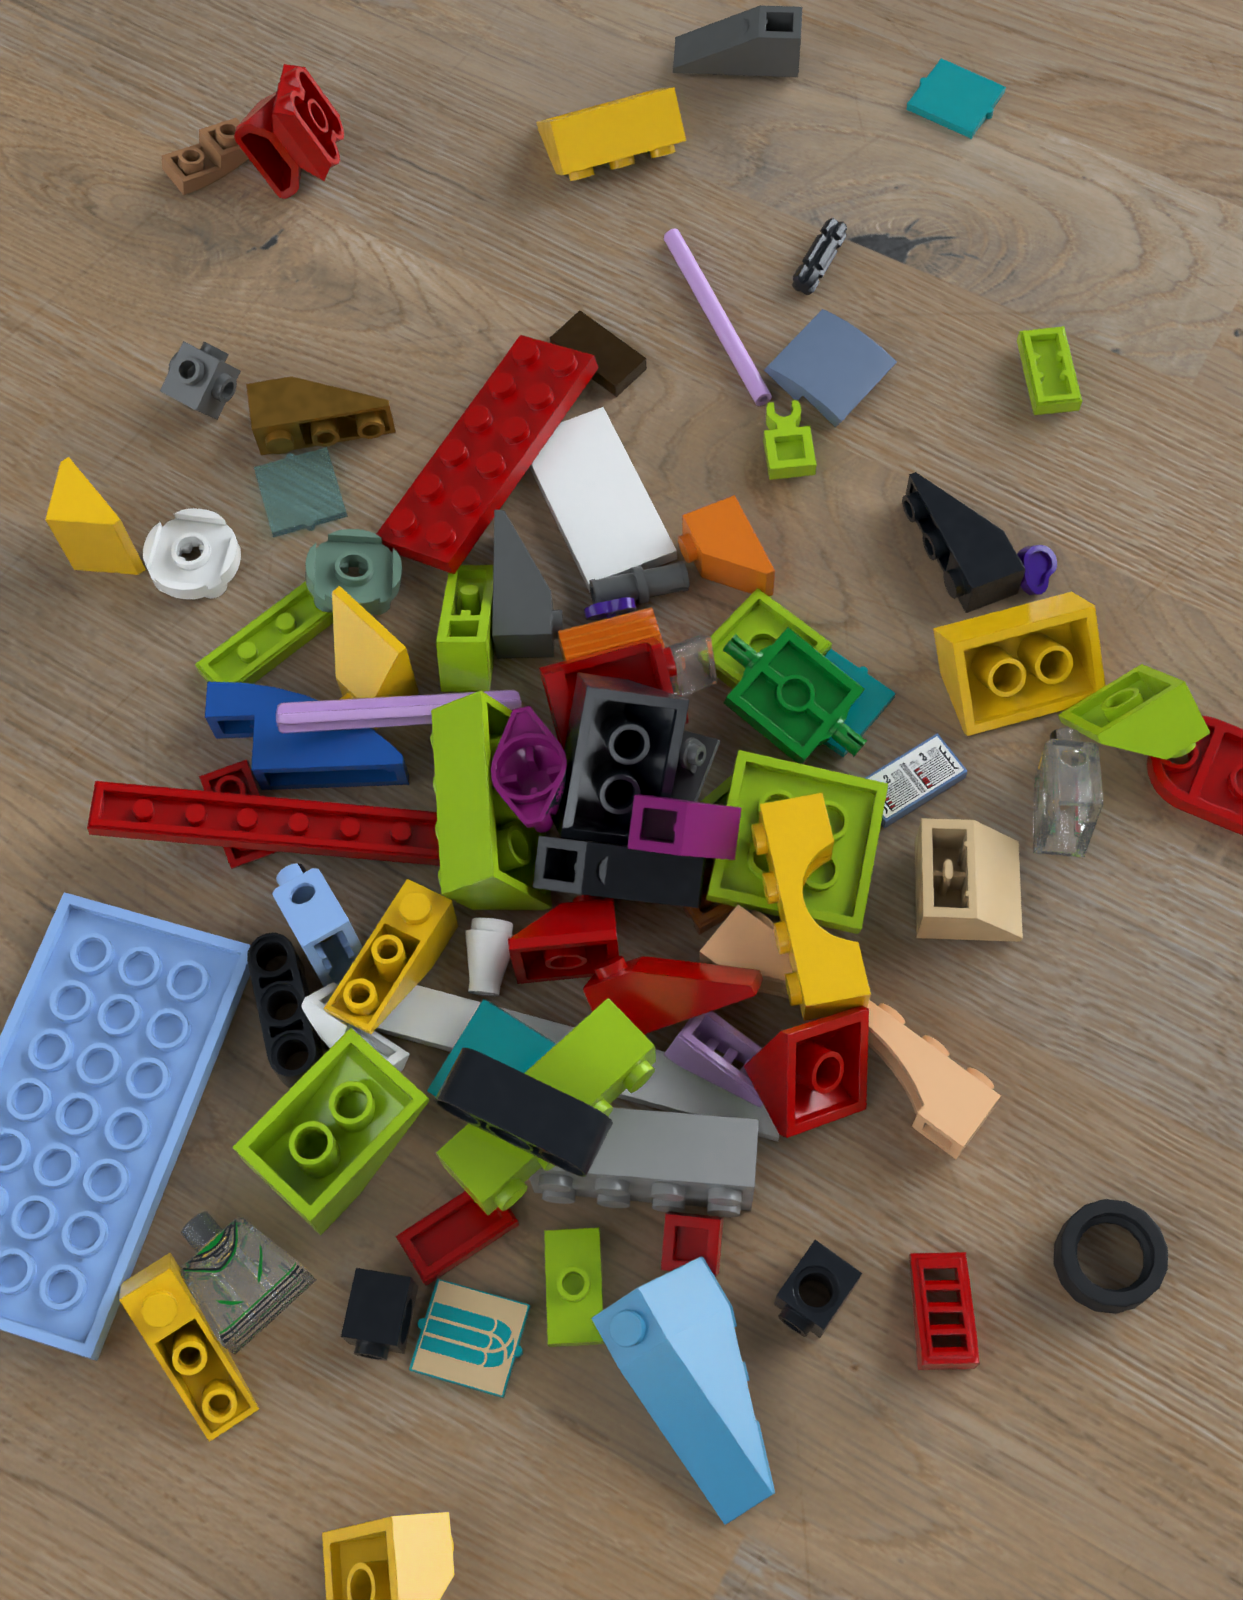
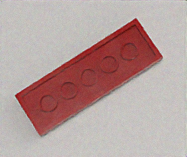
M520 335L376 533V535L382 538V545L388 547L392 553L394 548L403 557L455 574L493 520L494 510H500L599 367L595 356Z

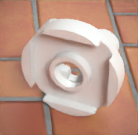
M193 508L174 513L176 519L168 521L164 526H162L161 522L155 525L144 542L143 560L156 588L161 592L180 599H199L203 597L211 599L221 596L227 589V583L235 576L241 560L240 546L233 530L226 524V521L213 511ZM193 547H199L201 552L199 558L186 561L184 557H181L183 553H190Z

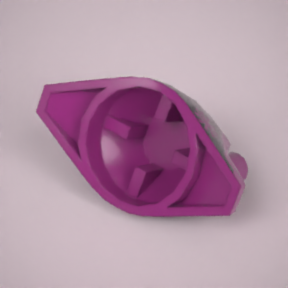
M526 706L512 710L492 760L491 778L498 794L527 828L534 827L537 832L544 833L552 828L553 820L551 816L557 814L565 793L568 776L565 751L559 741L532 708Z

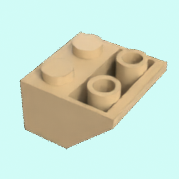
M921 818L915 839L916 938L1021 942L1023 933L1019 841L975 820Z

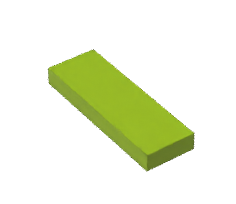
M305 581L198 661L195 666L207 682L254 684L333 624V612H323L316 607L314 597L308 590Z

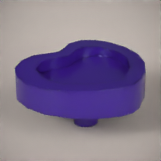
M1027 546L1017 553L1026 569L1020 586L1028 595H1040L1047 590L1049 577L1057 569V558L1054 552L1047 546Z
M618 598L590 605L584 609L586 620H604L630 613L636 609L634 598Z

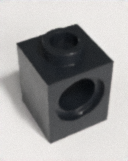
M814 1240L776 1295L774 1305L782 1310L778 1315L779 1319L801 1336L806 1337L811 1331L821 1338L857 1285L862 1273L817 1240ZM807 1281H819L828 1289L830 1301L822 1307H811L801 1299L799 1287Z
M356 1268L341 1337L350 1345H355V1355L386 1361L389 1351L405 1354L418 1291V1285L412 1277Z

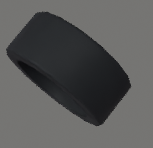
M1103 1199L1085 1204L1064 1223L1054 1243V1267L1061 1285L1076 1302L1096 1312L1117 1314L1136 1308L1160 1288L1168 1270V1247L1160 1227L1144 1210L1126 1201ZM1102 1223L1116 1224L1128 1230L1139 1242L1143 1252V1268L1138 1279L1129 1287L1119 1290L1104 1289L1092 1283L1082 1272L1077 1259V1247L1083 1233L1090 1227Z

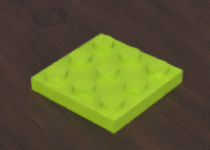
M738 750L726 806L742 808L735 860L714 859L706 900L734 907L739 904L744 909L756 910L780 917L777 903L768 904L766 900L762 873L770 871L766 854H756L751 824L759 823L760 804L823 793L834 838L831 860L820 866L808 878L803 888L804 902L811 917L819 926L859 934L862 930L888 783Z

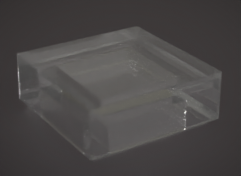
M698 635L668 646L672 651L677 668V676L670 678L675 695H682L684 697L718 683L710 636Z

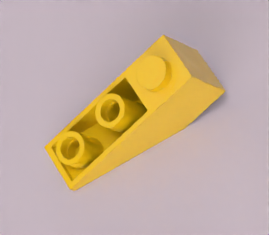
M406 879L324 1007L325 1012L371 1035L433 968L458 927L453 901L416 882Z
M171 1252L121 1284L119 1301L209 1442L259 1410L258 1404L220 1338L201 1300Z

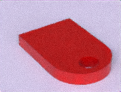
M1202 715L1210 734L1197 741L1195 748L1187 753L1189 762L1175 764L1169 760L1148 755L1147 772L1150 782L1161 798L1173 807L1243 836V729L1222 720Z

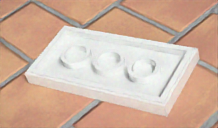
M604 407L561 422L529 468L589 592V580L591 579L597 580L630 573V568L641 566L643 570L650 569L676 560L677 550Z

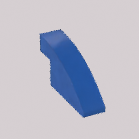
M207 682L205 719L216 739L253 737L251 770L261 790L409 785V773L403 755L371 728L299 733L279 732L276 723L277 705L288 702L319 700L271 686L242 682Z

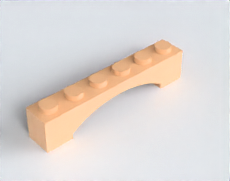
M738 904L699 951V963L760 970L764 980L758 992L788 999L785 974L792 973L788 953L779 955L774 936L773 922L761 912L753 910L750 913ZM869 1000L867 1006L869 1008L868 1046L892 1070L908 1095L916 1113L912 1127L954 1159H957L993 1111L1001 1095L993 1090L994 1084L983 1073L971 1067L965 1070L949 1058V1051L939 1041L928 1035H923L921 1038L904 1025V1018L895 1009L884 1003H880L877 1006Z

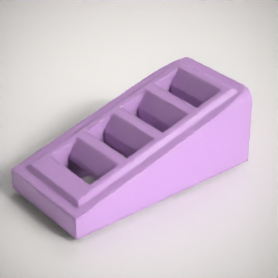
M713 1011L690 1018L669 1046L664 1056L678 1066L760 1108L763 1105L745 1068L742 1067L739 1071L731 1065L734 1059L745 1065L762 1048ZM716 1049L725 1055L721 1057L714 1050Z

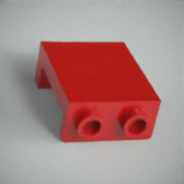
M654 637L539 668L556 737L563 750L565 748L577 673L628 679L672 694L674 692L670 678L677 676V668L670 647L663 648L662 644ZM688 713L685 724L689 723Z

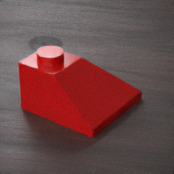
M591 895L575 897L572 902L560 903L509 938V953L517 984L592 977L595 974V966L610 958L619 956L614 899H603V897Z

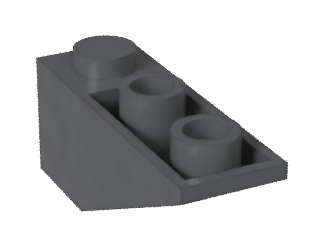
M760 5L675 37L673 73L798 77L802 7Z

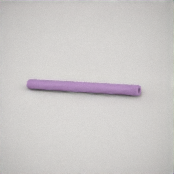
M678 229L669 230L664 235L665 243L757 406L765 405L772 398L769 389Z

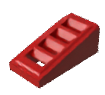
M966 1252L910 1253L909 1263L918 1370L975 1369L980 1364ZM954 1269L955 1280L925 1281L924 1270ZM926 1292H956L957 1302H927ZM958 1314L959 1324L930 1325L929 1315ZM960 1336L961 1347L932 1346L931 1337Z

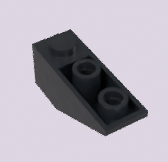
M917 472L909 474L906 495L902 497L904 512L910 522L918 524L923 534V545L927 555L931 560L937 559L944 572L943 579L947 592L953 599L958 598L965 613L1018 594L1026 569L1004 530Z
M539 836L533 888L700 908L706 858L627 849L628 846Z

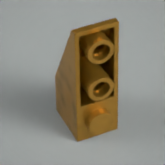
M293 376L246 384L251 428L261 456L285 454L291 450L314 446L326 447L337 442L361 438L373 439L384 434L396 433L389 400Z

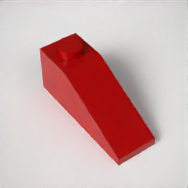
M621 955L610 958L595 966V974L583 987V991L592 1012L609 998L643 1034H647L754 997L764 979L760 970L648 956H640L626 962Z

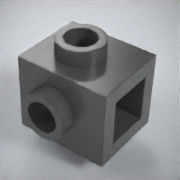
M183 341L179 351L172 357L169 363V372L160 392L218 420L226 402L233 397L236 391L237 379L241 371L225 363L229 356L226 352L206 342H203L201 348L198 349Z

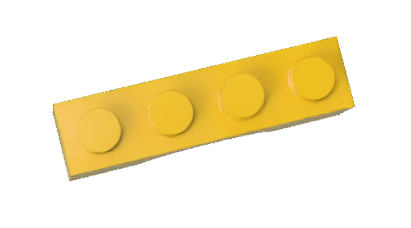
M823 793L760 804L759 823L751 824V831L756 854H766L770 872L762 873L767 903H777L781 922L773 923L779 955L788 953L792 973L785 974V984L790 1005L800 1004L803 1021L827 1017L859 1006L867 1008L871 992L859 942L836 937L821 928L811 917L803 898V888L808 878L820 866L831 860L834 838Z

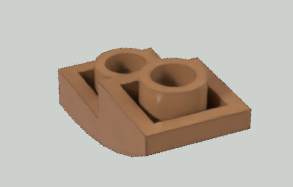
M237 118L199 129V144L162 155L163 171L183 195L214 183L249 159L234 139L235 129L240 123Z

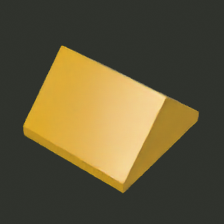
M70 457L61 461L45 520L73 569L139 575L145 571L146 568L121 519Z

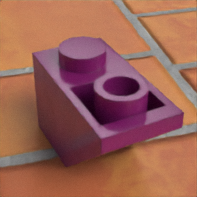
M641 794L634 795L627 849L679 856L735 860L742 808Z

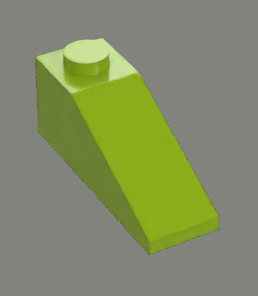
M461 565L455 574L448 573L436 639L441 692L490 691L494 664V642L492 637L493 565Z

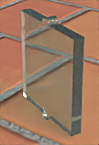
M327 447L296 456L289 453L285 459L254 467L273 537L302 529L313 531L316 525L348 517Z

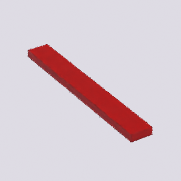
M95 781L87 825L89 835L440 866L439 841L435 832L437 812Z

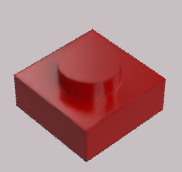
M673 1211L665 1213L661 1270L672 1271L699 1257H704L716 1277L720 1269L724 1217Z

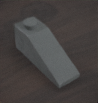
M494 510L492 637L497 659L554 657V639H558V631L563 630V611L554 610L551 590L504 510Z

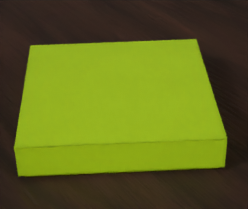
M757 588L695 651V661L734 689L741 681L745 668L722 650L735 634L756 652H760V650L772 645L787 627L823 656L831 649L832 643Z

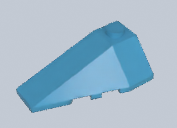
M699 1257L639 1286L591 1318L619 1370L724 1525L775 1494L760 1423L755 1419L747 1381H750L745 1361L742 1362L735 1332L737 1324L733 1307L704 1257Z

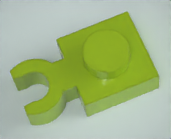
M792 400L791 414L785 417L776 414L774 402L767 404L766 425L770 430H764L763 443L769 480L816 475L817 464L810 426L799 427L801 405L798 400Z

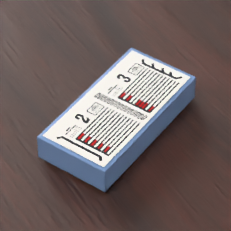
M937 733L865 777L866 779L888 783L881 826L883 828L888 827L966 778L967 770Z

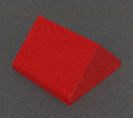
M864 1006L855 1007L782 1030L743 1066L779 1135L789 1138L866 1110L869 1008Z

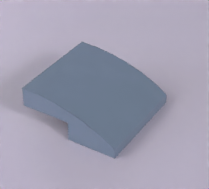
M822 309L764 371L794 400H799L804 396L834 427H837L897 361L859 329L840 317Z

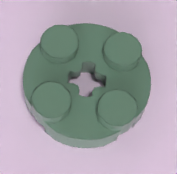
M360 529L337 530L328 534V541L321 543L317 548L315 543L307 554L305 563L306 585L314 597V604L323 612H333L332 591L338 586L342 587L372 615L386 613L390 609L391 601L400 590L402 577L401 558L394 548L392 553L388 547L382 545V538L375 533ZM349 567H357L362 576L351 577L344 573H348Z

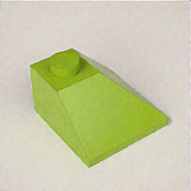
M1140 664L1058 715L1062 724L1100 744L1165 760L1181 757L1195 748L1197 741L1210 734L1186 682L1143 664Z

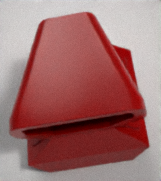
M287 64L283 65L277 91L260 100L238 124L234 133L236 143L276 195L282 199L289 198L298 191L302 169L325 181L329 169L340 162V154L336 143L344 138V129L340 115L306 67Z

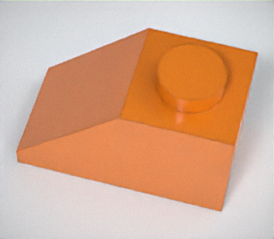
M735 495L682 515V535L678 536L679 548L687 563L694 562L702 578L750 594L758 588L768 596L773 595L775 569Z

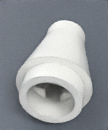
M494 918L472 919L471 930L465 931L469 993L482 996H499L500 986L510 959L508 939L514 936L512 935L513 923Z

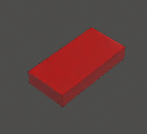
M464 1191L395 1237L421 1280L427 1286L517 1227L519 1223L510 1208L502 1211L497 1207L490 1215H487L470 1195Z

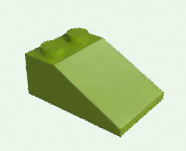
M350 1028L232 1148L248 1167L317 1233L322 1235L361 1194L430 1100L368 1042Z

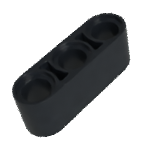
M266 933L257 937L252 942L247 952V961L268 1061L282 1083L291 1088L323 1056L319 1035L301 1007L304 998L310 995L304 965L287 937L278 933ZM276 956L287 957L285 964L276 971L265 970L267 963ZM287 1003L298 1004L296 1012L286 1020L275 1019L276 1012L281 1006ZM299 1051L309 1053L308 1059L302 1067L296 1070L285 1069L287 1059L292 1054Z
M462 1048L434 1100L438 1106L457 1118L580 1177H586L613 1124L612 1120L598 1109L470 1048Z

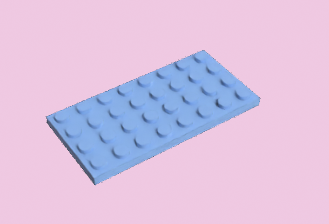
M63 893L0 1035L1 1331L88 1359L98 1360L120 1305L121 1284L131 1277L249 979L250 971L247 952L250 944L73 894Z

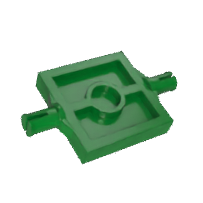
M789 627L772 645L760 650V652H756L740 639L737 634L723 648V652H726L745 668L741 681L728 694L724 704L796 763L803 764L818 746L828 742L831 738L852 754L853 757L868 741L844 723L849 709L865 689Z

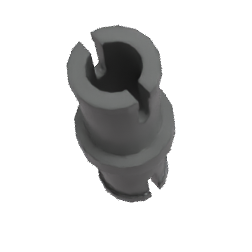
M677 561L674 564L645 570L641 566L630 568V573L589 580L593 604L630 597L634 598L638 605L648 603L651 597L679 591H689L690 587L684 561Z

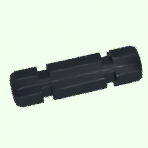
M830 218L824 223L820 230L822 234L817 235L802 260L804 264H801L793 275L794 282L792 286L796 291H801L805 295H810L815 291L820 282L818 279L824 276L838 252L836 249L841 247L846 238L847 226L844 222H838L836 219Z

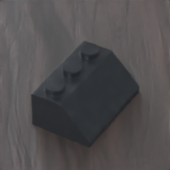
M577 673L564 748L568 768L567 785L558 812L552 816L560 838L628 846L634 795L641 794L671 798L689 706L688 698L628 679Z

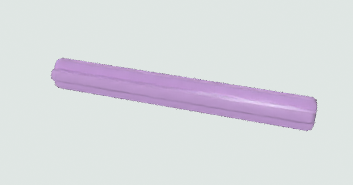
M515 690L483 691L510 710L522 708L519 693ZM475 692L280 703L276 709V723L281 733L432 724V709Z

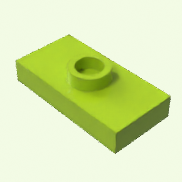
M1064 326L1019 331L1017 345L1033 414L1043 415L1079 411L1082 397Z
M600 1228L544 1230L548 1346L605 1344L591 1319L603 1311Z

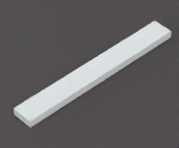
M416 985L375 1031L451 1052L481 1002ZM501 1008L556 1044L575 1028ZM655 1049L656 1062L652 1065L655 1068V1072L641 1088L633 1093L626 1089L617 1097L674 1113L759 1119L758 1136L777 1142L780 1135L764 1105L760 1108L678 1066L664 1056V1051Z

